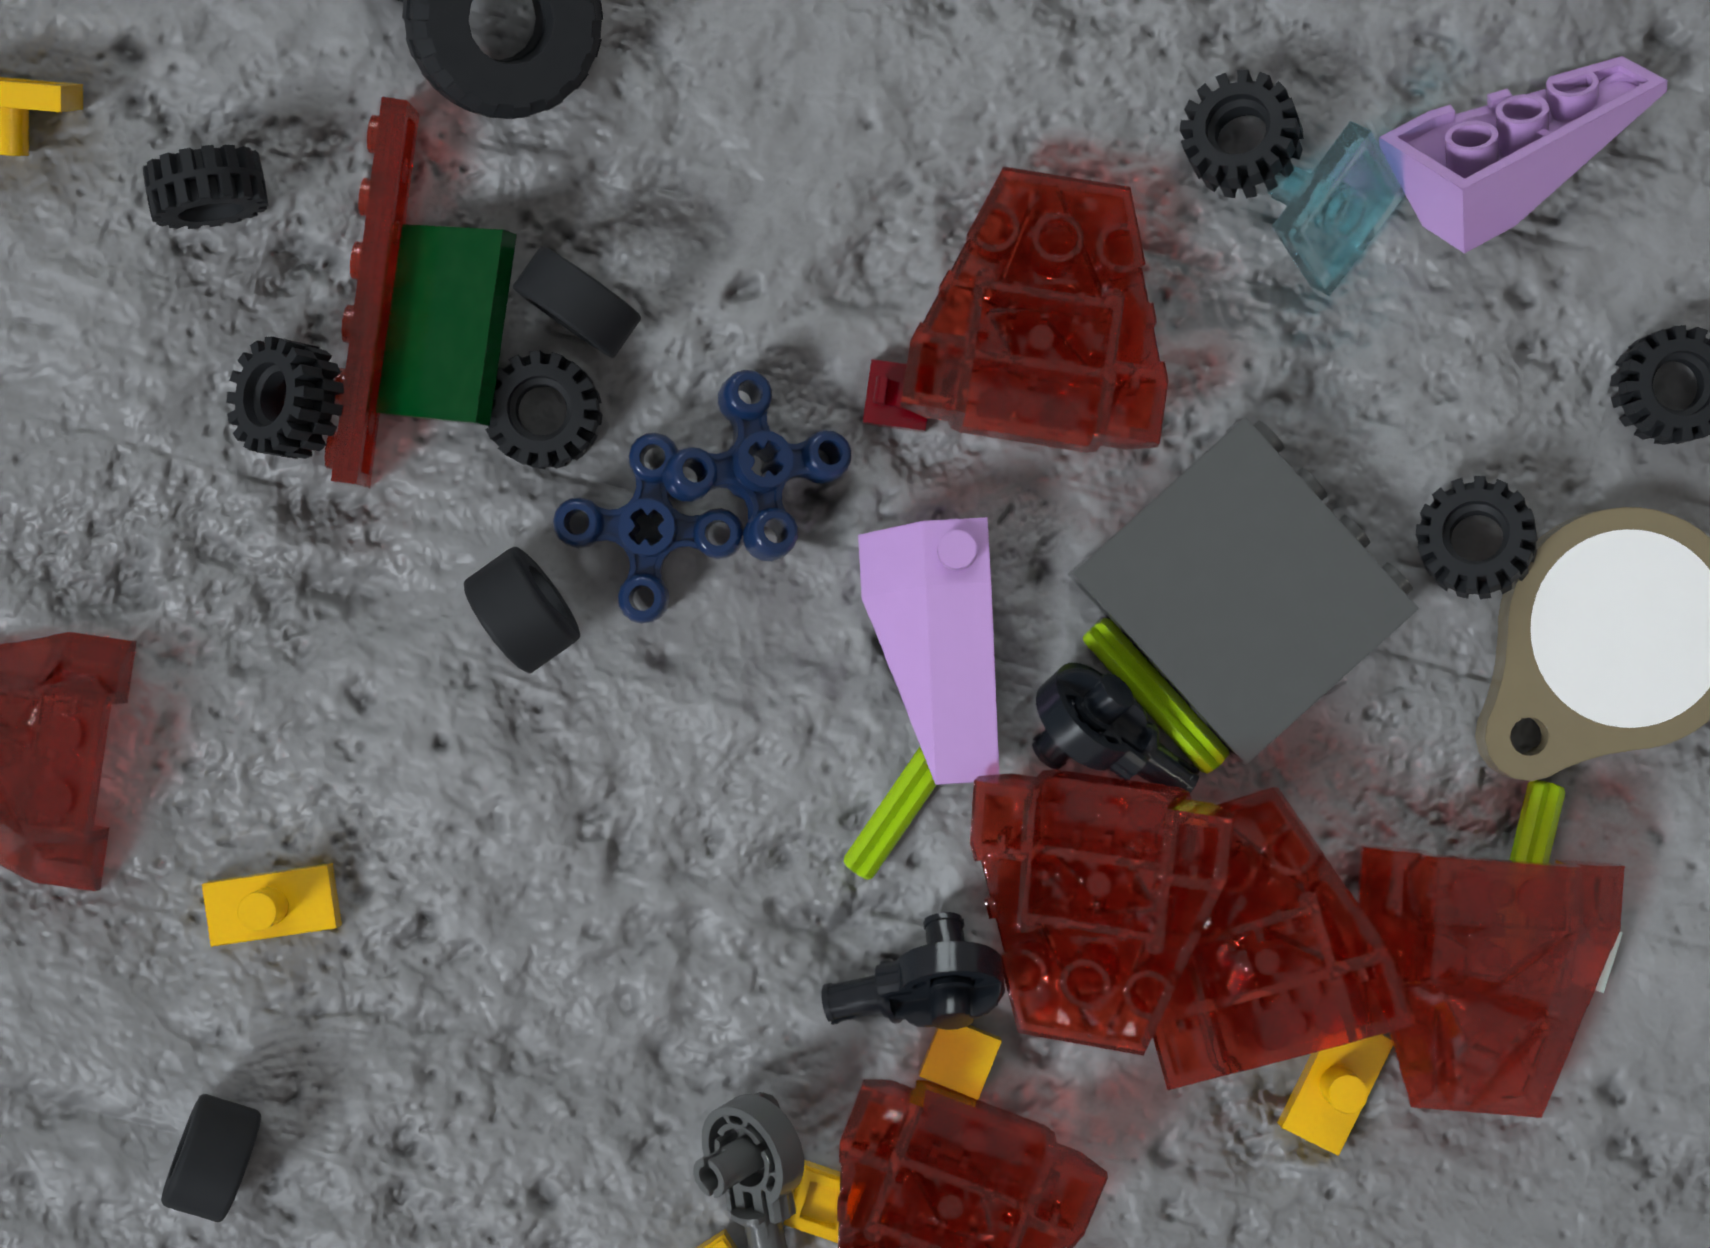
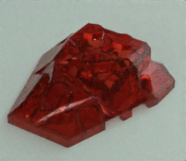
M1003 167L966 236V243L951 271L948 270L943 278L936 299L923 323H919L911 338L900 407L926 418L948 421L950 428L960 433L1072 451L1097 452L1100 446L1124 450L1157 448L1161 439L1169 380L1165 361L1160 362L1154 331L1157 319L1154 304L1148 301L1143 275L1146 263L1131 187Z
M65 632L42 638L0 644V865L31 882L89 891L101 890L110 827L96 826L94 822L111 705L128 703L137 642L135 640L80 632Z
M1042 770L1036 777L1007 773L978 776L974 780L970 845L974 861L981 860L989 891L984 901L989 919L995 918L1004 950L1001 953L1003 974L1018 1033L1144 1056L1179 983L1183 970L1201 937L1211 911L1229 878L1234 813L1211 802L1192 800L1189 791L1180 787L1132 780L1125 781L1119 778L1064 770Z
M1278 787L1261 790L1155 824L1153 905L1160 907L1159 945H1152V966L1158 967L1157 1006L1150 1007V1029L1167 1091L1417 1025L1396 957L1375 930L1349 889L1346 888Z
M1361 845L1357 911L1362 929L1365 930L1374 962L1373 972L1377 987L1382 992L1390 1025H1388L1407 1100L1411 1107L1542 1118L1586 1009L1596 990L1609 954L1620 932L1624 865L1555 859L1554 864L1434 855L1427 850Z
M863 1079L840 1138V1194L837 1202V1221H839L838 1248H1073L1086 1232L1107 1182L1108 1174L1106 1170L1082 1152L1057 1143L1055 1132L1044 1124L976 1100L928 1080H916L913 1087H909L890 1079Z

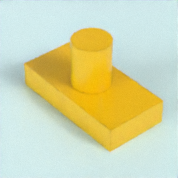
M0 77V155L29 156V110L50 112L83 110V84Z
M333 863L213 880L202 884L211 947L335 929L342 925Z
M1332 1010L1277 1122L1279 1126L1339 1156L1395 1042L1391 1038Z

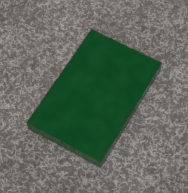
M402 224L375 413L396 417L490 426L517 234L503 229Z

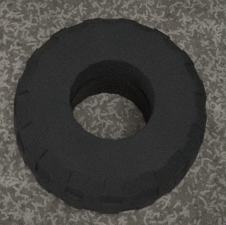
M403 0L402 18L405 23V39L410 54L418 65L421 74L436 91L451 103L469 112L489 118L516 119L530 117V115L548 111L561 104L575 89L578 90L589 75L588 72L595 57L597 58L602 41L600 39L603 20L601 0H532L536 17L532 37L526 47L513 57L501 60L492 59L483 53L472 38L469 15L473 0Z

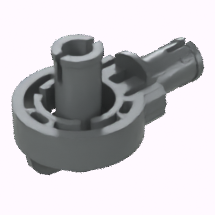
M763 1092L739 1095L713 1110L707 1116L702 1129L704 1156L695 1162L693 1175L698 1187L705 1195L710 1197L714 1194V1198H718L725 1193L727 1211H730L733 1221L744 1226L748 1248H788L784 1232V1220L796 1213L793 1190L800 1184L804 1173L802 1145L795 1128L787 1116L780 1110L778 1101L773 1095ZM734 1129L740 1130V1132H739V1137H738V1138H737V1132H736Z

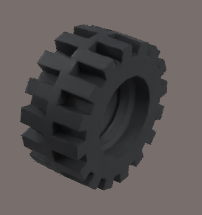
M214 145L201 146V149L195 150L189 147L179 149V153L176 154L168 152L159 155L160 159H151L147 162V166H143L144 183L153 222H156V225L162 227L169 225V228L179 229L188 226V229H198L205 225L216 227L226 222L233 224L241 222V218H253L258 215V212H264L267 206H269L259 153L256 150L251 151L249 147L242 146L235 149V145H223L220 148H214Z

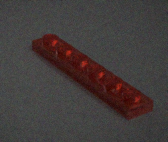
M388 97L381 98L379 115L373 114L370 117L367 129V149L369 153L374 154L371 178H363L359 190V214L366 217L363 242L355 241L350 258V275L352 279L357 280L354 305L348 304L345 307L342 318V340L345 343H349L346 368H339L341 373L334 380L342 382L344 386V394L335 396V403L343 405L342 415L339 416L338 430L335 431L333 437L328 436L325 447V466L327 469H332L331 481L370 488L380 418V413L375 412L402 224H405L420 115L408 100Z

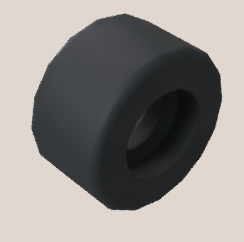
M518 547L506 550L468 577L463 583L466 598L485 631L504 655L519 669L527 673L534 672L580 638L578 624L557 588L539 565Z
M200 1095L189 1116L174 1155L161 1197L163 1206L214 1222L223 1221L233 1204L248 1166L260 1127V1112L212 1095Z

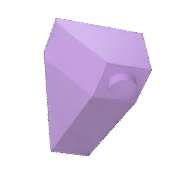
M1621 56L1550 76L1546 82V89L1532 93L1512 96L1508 89L1487 94L1486 106L1455 114V110L1451 105L1430 110L1380 136L1379 148L1422 226L1465 254L1513 228L1665 94L1667 92L1668 80Z
M988 518L920 521L859 534L861 598L935 785L999 782Z

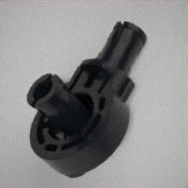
M1067 663L1060 667L1039 687L1036 694V707L1045 730L1033 738L1035 742L1032 743V748L1038 759L1049 768L1058 770L1072 758L1078 763L1094 770L1105 771L1109 769L1125 781L1130 780L1137 774L1157 787L1175 803L1184 800L1195 788L1199 780L1197 775L1199 769L1190 765L1159 743L1158 726L1148 721L1145 709L1134 700L1130 688L1116 675L1110 673L1102 674L1092 667L1081 663Z
M953 912L932 914L923 921L927 945L904 953L897 961L882 960L879 965H876L875 975L834 984H824L822 986L821 998L825 1016L828 1022L831 1021L832 1025L846 1020L882 1013L885 1018H889L894 1024L901 1023L902 1020L906 1019L908 1023L916 1027L935 1026L944 1030L967 1027L972 1024L974 1018L990 1013L998 1005L1005 993L1001 955L995 949L984 944L965 941L963 930L965 927L964 918L962 919L960 914Z

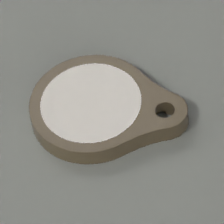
M1641 507L1611 508L1581 514L1562 522L1542 535L1536 543L1537 554L1534 563L1530 562L1528 566L1529 573L1522 581L1519 579L1515 580L1512 583L1513 589L1504 593L1500 602L1495 665L1486 701L1477 719L1475 732L1478 752L1488 767L1505 777L1535 781L1548 778L1567 767L1603 755L1667 745L1686 737L1710 720V537L1699 528L1679 517ZM1530 718L1540 727L1541 740L1538 746L1525 753H1520L1512 745L1511 731L1518 721Z

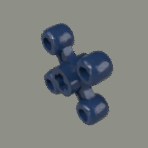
M741 370L733 373L722 384L718 392L719 409L725 418L730 421L733 428V442L730 449L719 454L708 453L696 447L678 450L665 464L663 483L668 493L680 501L692 502L701 499L709 491L716 488H728L733 495L745 500L748 508V521L743 530V542L746 550L753 557L761 561L772 562L786 556L794 548L798 539V527L795 519L786 512L782 503V491L786 482L793 478H806L817 484H827L837 480L848 470L851 463V448L848 441L835 431L822 430L816 432L798 444H790L781 435L770 431L767 423V411L772 402L770 383L762 374L756 371ZM738 391L747 393L751 399V404L745 403L740 398ZM819 450L825 452L828 456L829 464L824 463L820 459ZM753 456L759 457L764 462L760 469L761 476L755 474L751 469L755 463ZM683 467H688L695 472L697 482H692L684 476ZM764 527H769L775 532L777 537L776 543L766 537Z
M656 432L640 436L631 445L628 457L629 465L635 475L636 489L634 496L628 504L619 509L608 510L599 507L589 499L581 497L570 498L560 504L553 518L554 531L558 539L567 546L579 549L590 547L601 541H612L624 548L629 557L630 570L627 579L620 586L618 604L622 613L628 619L641 624L652 623L661 618L667 611L670 598L669 590L663 581L662 568L665 559L671 552L678 548L692 547L700 550L708 557L724 559L736 554L743 544L744 526L739 517L730 510L716 508L710 509L701 515L689 516L681 514L673 507L669 500V493L663 483V469L667 460L678 451V448L669 437ZM657 447L663 449L665 452L663 465L652 470L646 468L644 457L647 451ZM583 511L589 518V526L584 533L575 535L570 529L569 522L575 513ZM643 513H646L651 518L660 513L664 519L658 526V530L663 537L656 544H653L651 540L646 538L640 544L635 538L641 530L636 519ZM717 522H723L728 524L730 528V538L723 545H713L708 539L709 528ZM642 586H648L654 593V603L647 610H640L634 604V593Z

